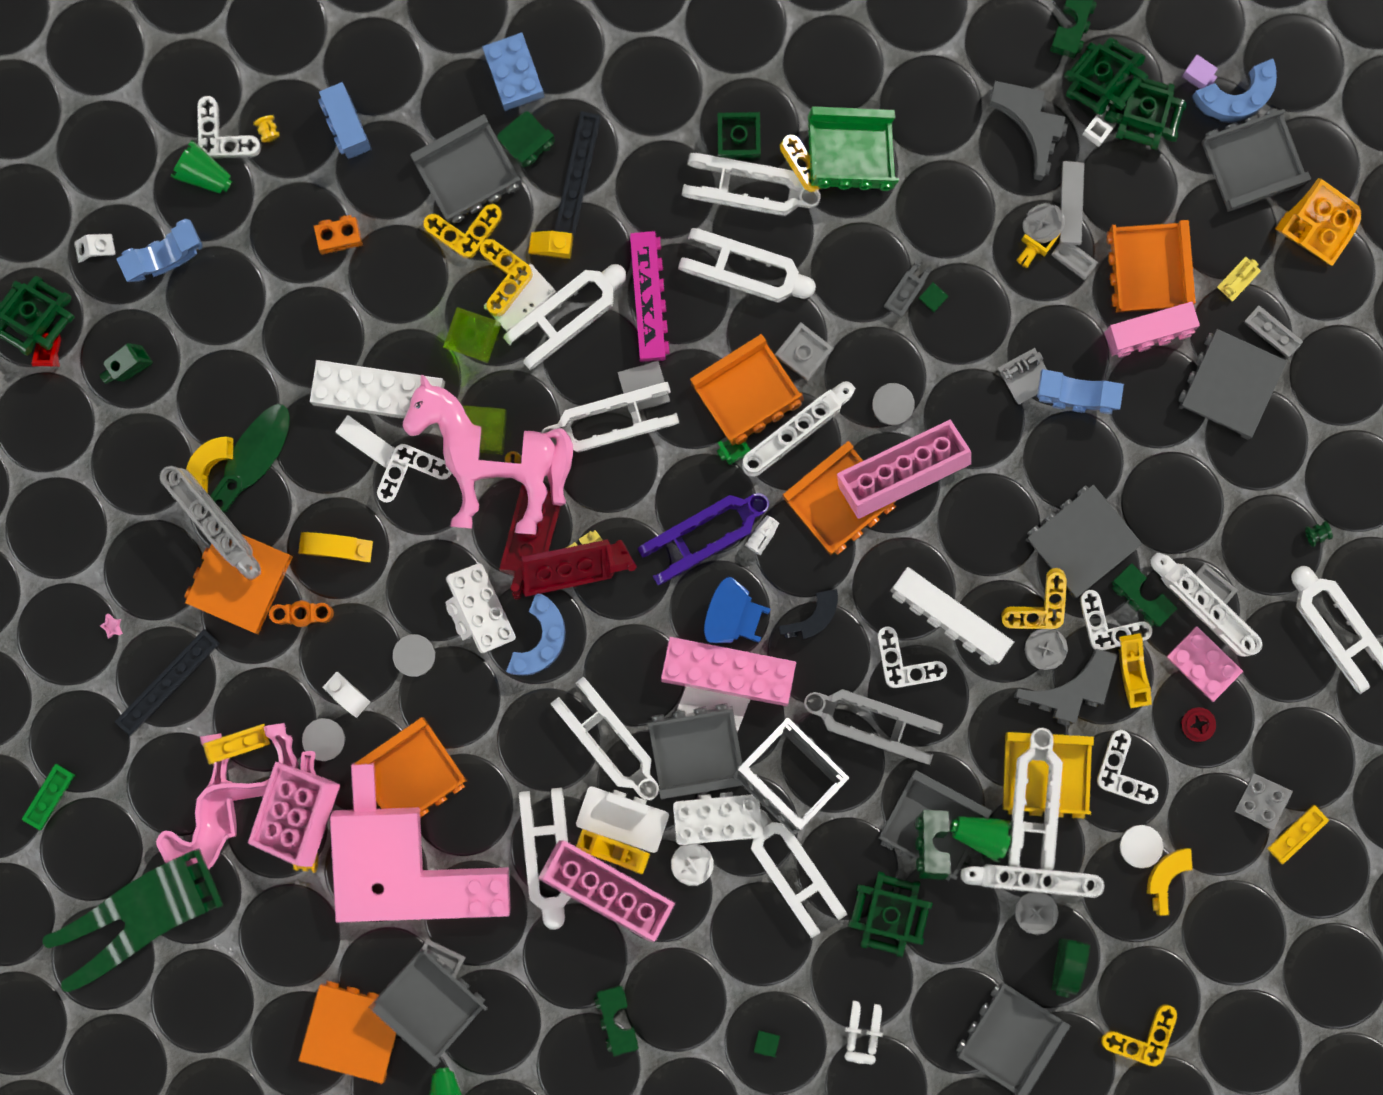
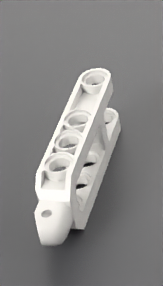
M699 153L689 154V166L720 172L722 175L719 189L706 186L700 188L684 184L682 196L782 216H786L795 210L797 206L813 208L819 204V190L815 192L805 190L792 170ZM731 175L785 184L790 189L788 201L782 203L771 201L766 197L760 199L749 197L748 194L727 193Z
M691 228L689 240L693 239L704 243L707 247L721 252L716 267L692 259L681 258L678 267L681 271L775 302H780L791 295L807 299L814 294L815 282L807 276L798 274L799 272L792 259L701 229ZM732 252L746 257L747 260L753 259L766 263L768 267L772 265L786 270L787 275L784 284L777 288L725 271L724 267L728 255Z
M613 264L602 272L585 270L510 329L503 338L511 346L512 342L523 334L527 335L539 325L549 339L523 361L529 370L534 369L613 306L614 291L626 279L625 269L621 265ZM595 282L603 291L602 297L559 332H556L545 317L556 308H561V304L572 295L576 296L578 291L586 284Z
M845 381L817 398L744 456L742 464L744 473L750 477H756L763 473L840 412L841 406L850 400L856 388L852 383ZM821 408L826 414L819 416L815 410ZM804 421L808 423L809 427L802 429L798 423ZM788 434L792 437V441L785 442L781 436ZM755 460L759 466L757 468H750L747 463Z
M668 382L565 410L558 424L544 428L541 433L558 428L564 429L572 440L573 450L582 452L679 424L677 413L643 422L641 420L637 403L671 393ZM634 404L636 411L631 412L633 426L619 430L614 429L612 432L602 435H593L591 438L581 441L574 438L571 429L573 421ZM551 438V440L553 441V443H554V445H555V444H556V439Z
M1156 553L1151 558V566L1161 576V580L1166 587L1235 654L1245 657L1254 655L1261 650L1262 641L1260 637L1188 567L1183 564H1176L1169 556L1161 553ZM1183 580L1188 583L1187 590L1182 586ZM1199 595L1204 600L1203 605L1198 602ZM1214 610L1219 614L1218 620L1213 615ZM1245 641H1248L1250 644L1249 650L1245 647Z
M1307 566L1296 568L1292 573V582L1299 591L1296 608L1353 688L1359 694H1362L1370 688V685L1351 657L1365 649L1372 660H1376L1383 670V647L1335 581L1318 579L1313 570ZM1322 590H1326L1335 603L1333 604L1334 607L1339 608L1347 620V625H1351L1360 638L1357 643L1347 650L1343 648L1312 604V598Z
M583 676L576 682V685L597 709L595 714L581 724L559 697L550 704L617 786L634 788L638 795L645 800L654 799L658 795L659 786L650 775L651 758ZM602 719L608 722L615 733L639 760L640 769L632 776H623L588 733Z
M1045 728L1034 730L1030 738V749L1017 758L1012 811L1013 827L1010 834L1011 841L1008 858L1009 867L1020 868L1019 859L1020 850L1023 848L1024 831L1043 833L1041 870L1052 871L1054 867L1063 762L1052 751L1053 735ZM1031 760L1045 761L1049 765L1044 824L1023 822L1024 806L1027 803V800H1025V789L1028 783L1027 766Z
M562 787L551 789L554 825L534 827L530 791L519 792L529 899L542 910L545 926L553 930L559 929L565 922L564 906L571 897L562 892L558 897L544 898L540 895L534 836L555 834L556 844L558 840L568 842Z
M760 809L763 834L759 838H753L751 849L810 937L814 938L821 932L801 904L802 901L819 891L838 920L846 916L847 913L796 837L783 824L772 822L768 815ZM773 834H780L813 882V884L797 895L794 894L763 848L764 840Z
M986 864L983 867L970 866L961 869L962 881L970 885L1097 897L1104 889V883L1101 878L1085 873ZM971 871L974 872L972 877L969 875ZM1006 871L1008 873V880L1002 883L1000 881V874ZM1027 873L1030 880L1027 884L1023 885L1021 878ZM1049 875L1051 883L1045 887L1043 879ZM1092 880L1094 887L1088 891L1086 887L1087 882Z

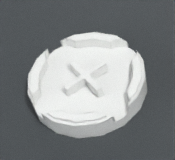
M1133 826L1125 831L1120 840V853L1124 860L1134 867H1150L1157 863L1162 856V838L1157 831L1149 826Z
M698 843L685 844L674 852L671 860V869L674 876L681 883L688 886L699 885L711 876L713 858L705 846Z

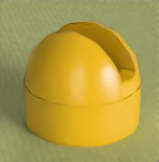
M511 451L506 454L505 463H511V454H515V463L521 464V455L518 452Z

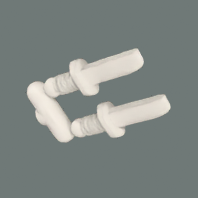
M853 1001L849 1028L845 1027V1032H849L847 1040L848 1051H854L857 1038L856 1033L861 1034V1029H858L861 1007L857 1001ZM874 1004L871 1031L867 1030L866 1035H871L868 1048L869 1054L847 1052L845 1054L847 1061L861 1064L875 1063L876 1058L874 1054L876 1053L878 1037L883 1036V1033L879 1032L882 1016L880 1005Z

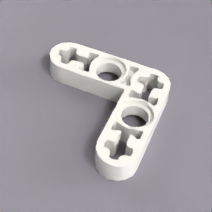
M210 96L202 97L199 100V146L210 157H253L259 154L261 144L254 136L219 137V110L217 102ZM207 102L213 105L209 109V114L214 116V118L207 117V110L203 108V106L207 105ZM206 122L214 123V129L211 132L203 131V125ZM203 136L209 137L210 143L214 147L209 153L204 149V147L208 146V140L203 138ZM230 141L234 142L236 145L233 152H226L224 149L225 144ZM239 141H241L243 146L249 145L250 141H252L256 147H253L252 151H249L247 147H241L242 152H240Z
M400 444L394 449L377 490L378 498L383 502L394 500L408 466L442 480L450 477L451 471L446 467L448 473H443L442 476L438 475L439 471L434 468L432 473L428 470L432 466L433 459L437 460L435 465L440 467L445 464V460L409 445ZM407 448L406 452L413 455V451H416L417 454L413 459V464L408 463L411 460L410 458L404 457L403 460L399 459L398 449ZM423 455L429 459L427 467L420 468L417 465L416 461L419 456ZM392 467H398L401 470V476L398 479L390 478L389 470ZM385 478L390 482L398 483L396 487L391 486L390 492L393 495L392 497L388 496L386 499L383 498V493H381V489H386L388 483H384Z
M1088 590L1081 595L1080 604L1093 649L1107 650L1120 647V642L1116 640L1115 634L1117 631L1122 630L1127 635H1131L1129 627H1132L1133 632L1139 630V626L1142 625L1143 629H1147L1144 637H1142L1143 641L1151 637L1152 628L1146 622H1137L1108 629L1099 594L1094 590ZM1087 594L1095 597L1096 601L1092 603L1093 608L1098 607L1099 611H1092L1087 614L1086 609H1091L1090 604L1085 603V599L1088 597ZM1093 614L1101 618V623L1097 627L1092 626L1089 622ZM1108 632H1111V640L1114 645H1110L1111 641L1103 643V647L1095 644L1098 635L1101 638L1109 637Z
M884 627L878 632L877 639L885 681L889 687L899 688L941 680L946 676V665L940 661L903 667L896 631L891 627ZM885 630H888L889 634H893V637L890 638V645L895 644L896 648L883 650V646H887L886 639L881 638V635L885 634ZM889 651H893L897 655V660L893 664L885 660V655ZM899 665L900 669H895L896 675L901 676L898 684H894L893 681L889 680V677L892 676V670L887 671V667ZM934 665H938V668L943 669L940 677H936V674L933 673L928 674L930 679H925L926 672L923 666H928L927 670L934 669ZM914 668L922 672V677L918 681H914L910 677V672Z
M1124 730L1115 731L1110 737L1097 776L1098 786L1103 790L1144 804L1154 803L1158 798V791L1154 786L1120 775L1131 738L1128 732ZM1123 734V739L1126 740L1119 747V749H1123V753L1111 750L1112 746L1114 748L1117 747L1118 741L1115 740V737ZM1111 754L1118 755L1120 762L1117 766H1111L1108 763V757ZM1105 766L1109 769L1117 770L1116 774L1111 772L1110 779L1113 782L1108 784L1107 787L1104 786V781H1102V777H1107L1109 772L1104 771ZM1125 781L1133 784V791L1129 794L1122 791V784ZM1138 784L1141 785L1139 789L1142 791H1147L1148 788L1151 789L1150 793L1153 794V798L1145 800V795L1140 793L1137 794L1138 797H1134L1138 790Z

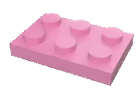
M1197 626L1167 655V658L1212 702L1243 672Z

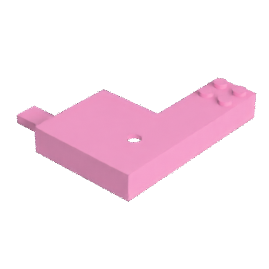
M352 763L354 810H336L330 816L336 922L509 916L511 910L509 867L423 870L420 808L376 809L374 763L363 765ZM375 883L382 884L384 892L375 894L372 891V885Z

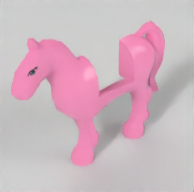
M421 375V385L412 395L408 412L403 420V428L408 435L416 436L429 425L434 423L439 425L443 437L445 464L456 477L461 488L463 500L459 513L451 520L450 527L472 529V516L479 509V503L474 490L475 481L505 477L513 478L523 483L528 494V506L523 519L516 523L515 533L536 535L537 523L543 519L542 504L548 493L543 483L545 476L549 480L552 504L557 506L566 504L563 488L571 469L573 457V443L570 436L561 428L553 429L546 433L524 431L521 464L478 460L481 426L471 423L455 396L441 387L430 385L427 378ZM551 438L556 439V444H555V445H554L553 441L551 440Z
M285 723L263 726L265 736L273 741L277 749L279 763L298 769L299 763L292 751L293 739L286 734ZM221 733L200 737L201 745L221 738ZM314 751L302 752L300 770L316 775L314 770L316 755ZM230 758L215 762L210 783L197 798L195 810L196 829L192 842L182 840L171 831H163L156 840L157 847L165 863L200 848L207 867L210 869L217 860L227 838L236 835L237 825L233 801L264 796L269 779L261 783H233L228 781L226 776ZM194 858L187 861L186 864L190 866L198 861Z

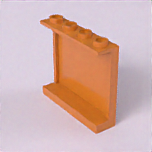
M1181 220L1179 223L1129 227H1116V225H1112L1110 231L1107 232V243L1111 244V252L1108 254L1109 265H1113L1110 283L1111 286H1114L1115 294H1112V305L1116 307V312L1168 309L1189 302H1193V305L1196 304L1189 220Z
M762 334L690 378L692 386L732 446L736 443L737 445L744 443L748 439L747 436L754 432H761L766 428V424L771 421L776 422L780 420L785 412L790 409L791 411L796 410L802 405L801 402L804 401L802 393H799L767 345L766 339Z
M849 441L782 495L830 555L834 552L837 555L847 548L846 542L850 539L853 541L857 540L864 534L861 531L867 525L871 528L879 521V515L883 512L887 515L896 507L894 504L896 501L868 515L857 518L839 489L837 473L863 461Z
M242 534L251 545L253 557L258 561L261 568V574L251 580L244 577L236 567H233L224 559L211 543L210 548L207 547L202 555L204 561L201 568L198 567L194 573L193 579L195 581L193 586H189L185 593V603L259 634L293 556ZM232 540L229 542L230 547L232 546Z
M421 717L355 763V765L374 763L376 802L381 809L420 808V818L430 812L428 808L433 804L439 806L447 800L446 795L451 792L456 794L465 788L463 784L467 782L424 717Z
M326 981V984H320L299 1061L383 1084L386 1079V1071L397 1033L369 1008L379 994L368 992L367 995L359 993L360 989L347 986L346 990L339 988L338 983Z

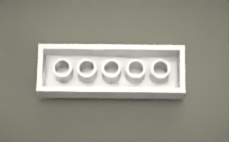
M316 360L310 403L322 407L405 418L412 395L421 385V375ZM425 376L430 385L444 389L445 382L443 378Z
M909 567L905 569L890 590L894 593L892 597L900 603L905 601L911 605L909 608L911 611L919 616L923 614L928 617V623L935 628L940 626L945 629V635L954 641L957 639L962 641V647L971 653L975 651L981 655L980 659L988 665L1000 663L1014 643V641Z

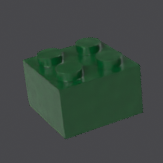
M760 112L718 113V157L732 160H760Z

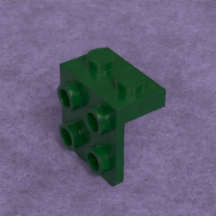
M529 111L523 112L497 136L498 141L522 168L532 165L538 159L537 156L543 151H548L554 145L553 142H555L554 135L549 130L546 131Z

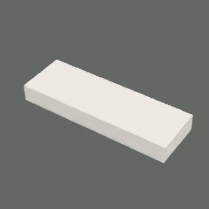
M347 415L336 430V433L387 468L395 448Z

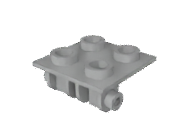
M1035 348L998 367L1018 405L1037 395L1040 371L1042 369L1047 370L1042 361L1041 353L1037 352Z
M1254 774L1235 812L1262 824V826L1274 830L1293 791Z

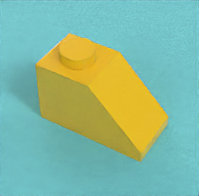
M557 231L531 232L528 253L570 259L573 243L572 233Z

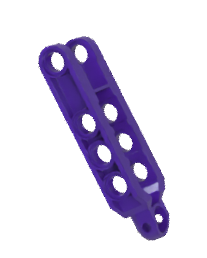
M761 493L753 494L746 499L729 495L639 546L637 550L641 557L644 558L674 541L683 556V559L653 576L657 585L659 586L750 535L754 519L764 514L769 508L768 498ZM729 509L738 511L743 520L742 527L731 533L728 532L724 537L707 544L700 551L694 554L690 553L682 539L683 535Z

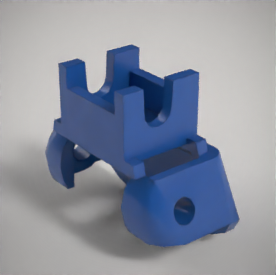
M732 577L726 578L716 589L707 612L704 629L706 640L712 644L732 643L733 640H737L740 636L760 642L761 637L754 634L761 613L768 614L771 609L752 603V598L748 596L749 591Z

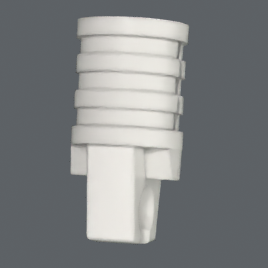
M766 516L755 528L745 546L756 554L761 555L772 539L779 523L774 518Z

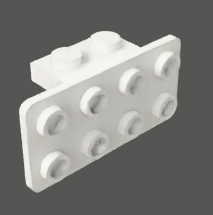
M475 564L446 577V581L453 594V597L445 602L447 612L452 616L456 625V631L463 641L473 637L479 652L485 653L515 640L516 636L482 564Z
M595 787L587 789L576 822L577 827L652 853L658 850L669 818L668 812L646 805V800L634 797V800L625 798L626 793L617 790L610 793Z
M733 792L720 793V798H712L711 794L698 795L699 800L678 801L673 805L676 840L679 845L759 838L763 834L760 802L753 795L733 796Z

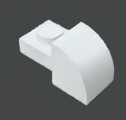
M1108 106L1102 115L1097 114L1082 134L1098 147L1101 146L1117 124L1116 122L1108 123L1104 120L1105 113L1109 110Z
M338 672L323 686L335 701L356 718L370 704V701Z

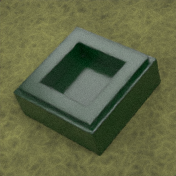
M932 283L918 299L932 312H935L949 296L935 283Z
M759 1030L754 1052L775 1057L780 1035Z

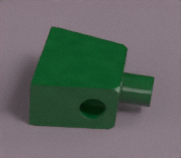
M127 343L103 362L107 369L99 375L105 384L113 380L126 381L153 364L142 345Z

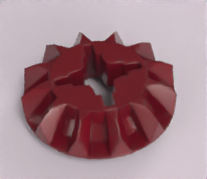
M1193 708L1186 712L1181 720L1182 730L1186 737L1196 742L1208 740L1216 729L1215 717L1205 708ZM1196 717L1199 721H1207L1206 724L1201 726V733L1198 728H1190V726L1196 723Z

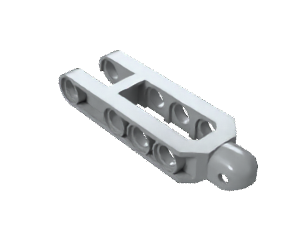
M173 466L164 468L160 474L162 484L223 558L233 567H236L247 579L253 580L261 574V568L258 561L253 557L251 545L193 475L183 468ZM171 471V473L169 474V482H168V481H167V474ZM230 540H232V546H231V547L229 546Z
M843 689L830 696L813 692L807 695L804 700L806 710L821 716L828 731L930 765L933 754L922 752L899 742L906 724L940 734L943 727L942 723ZM840 702H845L895 719L896 723L890 740L835 722L833 714L836 705Z

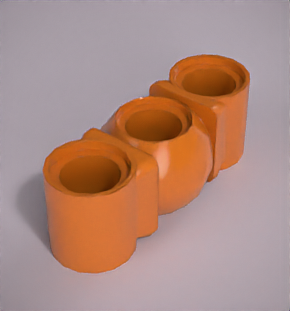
M303 600L296 601L292 605H274L269 611V617L274 623L280 625L286 623L293 624L296 627H306L311 623L318 622L327 623L332 620L334 615L331 606L325 603L310 604ZM326 607L328 615L320 619L318 617V610ZM300 608H305L307 612L306 617L301 620L298 619L297 611ZM279 609L285 611V617L282 620H277L275 617V613Z

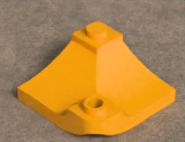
M1318 178L1306 195L1289 212L1285 213L1275 229L1327 264L1333 266L1357 230L1361 220V210L1348 197L1324 180Z

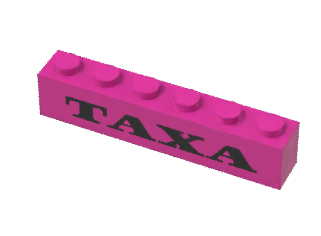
M655 231L630 233L640 362L666 360L665 354H669V342H664V333H668L667 320H662V312H666L665 299L661 300L660 292L664 291V280L659 279V271H663L662 258H657V250H661L660 237H656Z

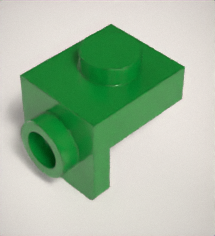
M729 440L724 443L719 441V449L716 450L721 460H726L729 465L740 460L751 451L746 442L740 445L736 443L732 446Z

